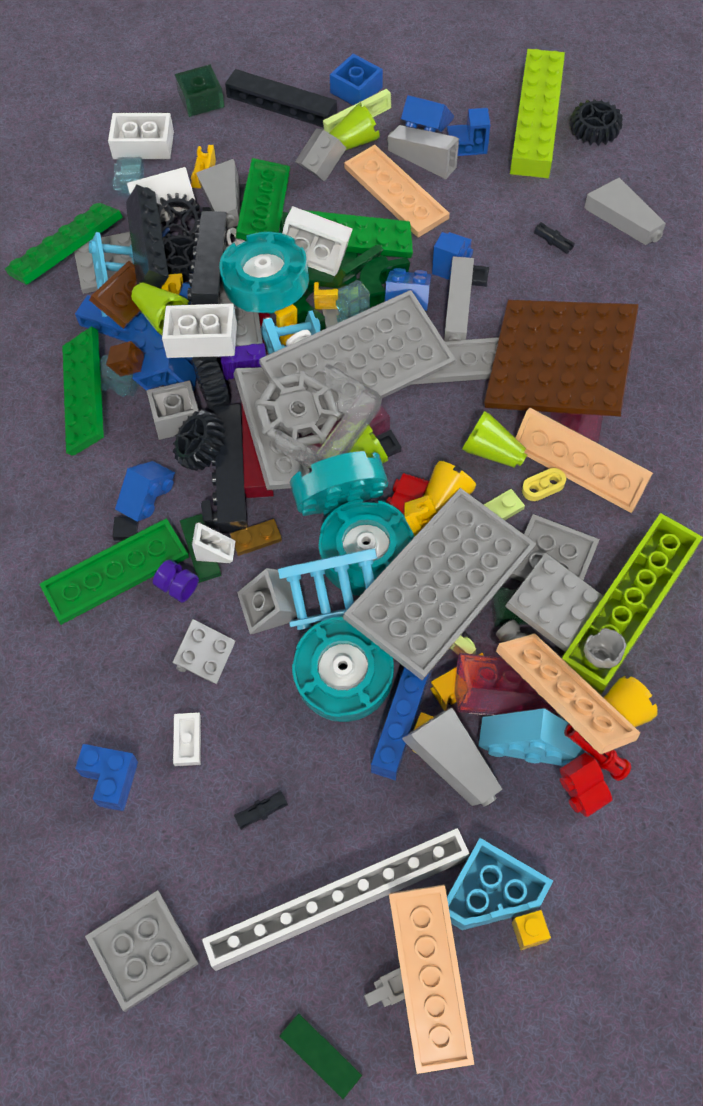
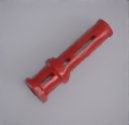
M570 724L567 725L564 735L595 758L601 769L609 771L611 777L616 781L623 780L628 776L631 771V763L628 760L617 756V752L614 749L600 754Z

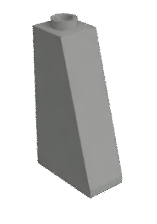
M399 125L388 135V151L444 179H447L457 168L459 138L402 125Z
M234 159L196 172L201 189L211 210L227 212L228 229L238 226L240 192L239 176Z
M620 178L587 194L584 207L586 210L639 242L647 245L652 241L657 242L662 237L666 223Z
M453 256L444 342L466 340L474 258Z
M453 708L439 713L402 738L416 754L470 805L482 804L484 807L497 799L495 794L500 792L502 788Z

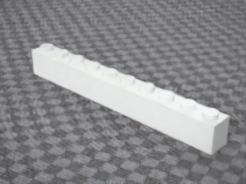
M458 828L202 939L211 967L215 971L383 898L389 895V893L399 891L467 861L469 851Z

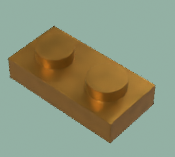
M274 519L230 533L231 539L236 541L235 550L238 556L282 542Z

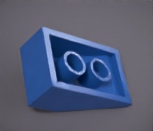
M407 95L401 120L406 123V127L417 129V126L423 127L426 131L442 132L452 122L454 115L444 104Z

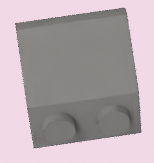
M316 128L295 162L325 181L345 152L346 147L330 133Z
M190 381L146 390L159 440L174 437L178 434V428H181L183 421H186L188 416H192L195 411H198Z
M266 568L237 592L250 634L288 624L297 617L290 582H287L286 578L280 579L278 570Z

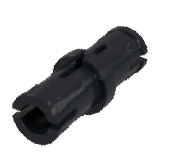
M542 222L534 230V234L545 239L550 246L554 245L566 254L575 245L574 242L563 237L561 232L558 230L554 231Z
M280 790L262 801L258 799L254 802V805L234 814L240 830H243L261 819L263 821L268 819V815L288 806Z

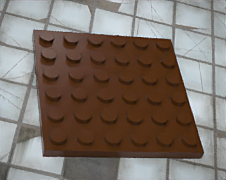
M508 300L484 401L485 408L523 411L532 408L539 412L621 417L639 304Z

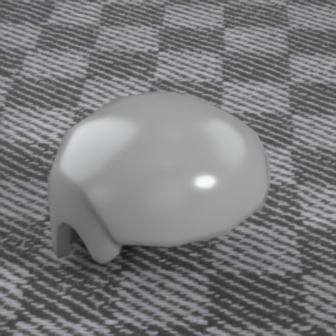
M604 628L597 635L593 636L591 634L588 637L584 646V654L587 660L595 667L612 668L622 660L626 642L624 637L617 631Z

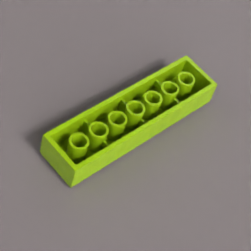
M527 49L510 174L549 178L565 52Z
M662 513L659 514L562 657L600 695L603 694L703 538ZM604 628L617 631L624 637L626 642L622 660L612 668L595 667L587 660L584 654V646L588 637L591 634L593 636L597 635Z

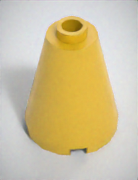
M439 461L435 465L424 496H430L437 512L460 488L469 495L476 488V483L462 470L458 473L453 470L454 465L444 461Z
M623 676L604 696V699L634 727L652 721L657 716V705L654 704L652 706L649 700L652 697L650 691L636 678L629 677L626 679V676Z

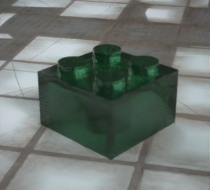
M211 64L175 74L178 94L189 117L225 107L222 88Z

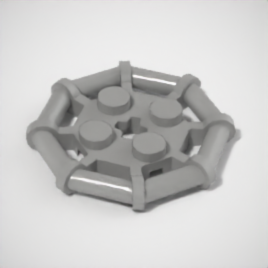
M305 371L270 378L268 386L259 400L255 401L254 405L258 410L263 427L262 433L288 446L293 451L300 447L318 443L324 444L334 424L340 419V413L337 411L331 386H326L306 375ZM299 383L298 386L284 388V385ZM303 384L308 385L309 387L315 389L318 392H308L306 390L307 388H305ZM277 390L280 393L278 399L275 402L269 401L274 391ZM324 397L327 410L322 409L319 401L320 398ZM295 405L304 409L300 414L292 411ZM267 409L274 410L276 420L272 423L270 422ZM320 417L327 418L321 430H319L316 426ZM281 426L285 431L292 432V438L276 430V428ZM311 431L314 434L296 439L297 433Z

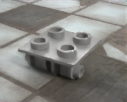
M192 619L172 663L176 664V669L181 672L188 670L217 684L235 644V640Z

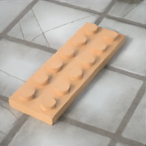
M376 145L344 162V168L396 218L402 221H410L411 232L418 238L449 219L450 213Z
M532 408L526 411L516 435V439L526 448L524 453L528 454L527 457L549 469L557 468L562 470L566 478L630 513L635 509L653 474L647 469Z
M536 634L499 643L496 652L600 754L638 739L640 732Z
M445 885L389 893L416 1072L419 1074L474 1065Z

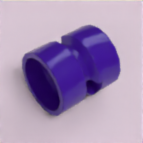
M171 559L166 560L160 565L153 578V585L165 593L169 591V595L181 603L189 599L199 582L197 575L187 569L183 570L182 566Z

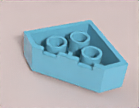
M544 708L482 718L479 747L487 750L491 756H509L525 759V761L530 763L543 762L563 767L586 752L564 735V730L569 723Z
M479 838L447 896L451 924L461 930H466L535 912L541 906L553 880Z

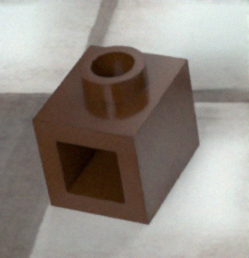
M132 341L110 347L106 365L120 377L141 372L145 353Z

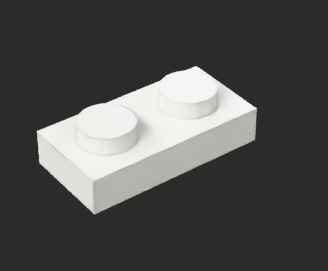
M200 713L174 714L173 764L175 766L201 765Z

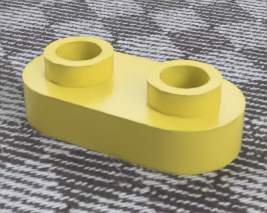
M551 468L529 477L523 483L522 494L530 501H538L564 488L566 475L560 469ZM555 480L557 484H552L550 481ZM530 489H536L537 492L533 493Z

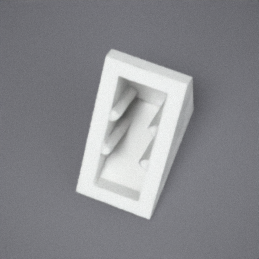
M197 523L192 542L196 561L233 562L236 541L205 525Z

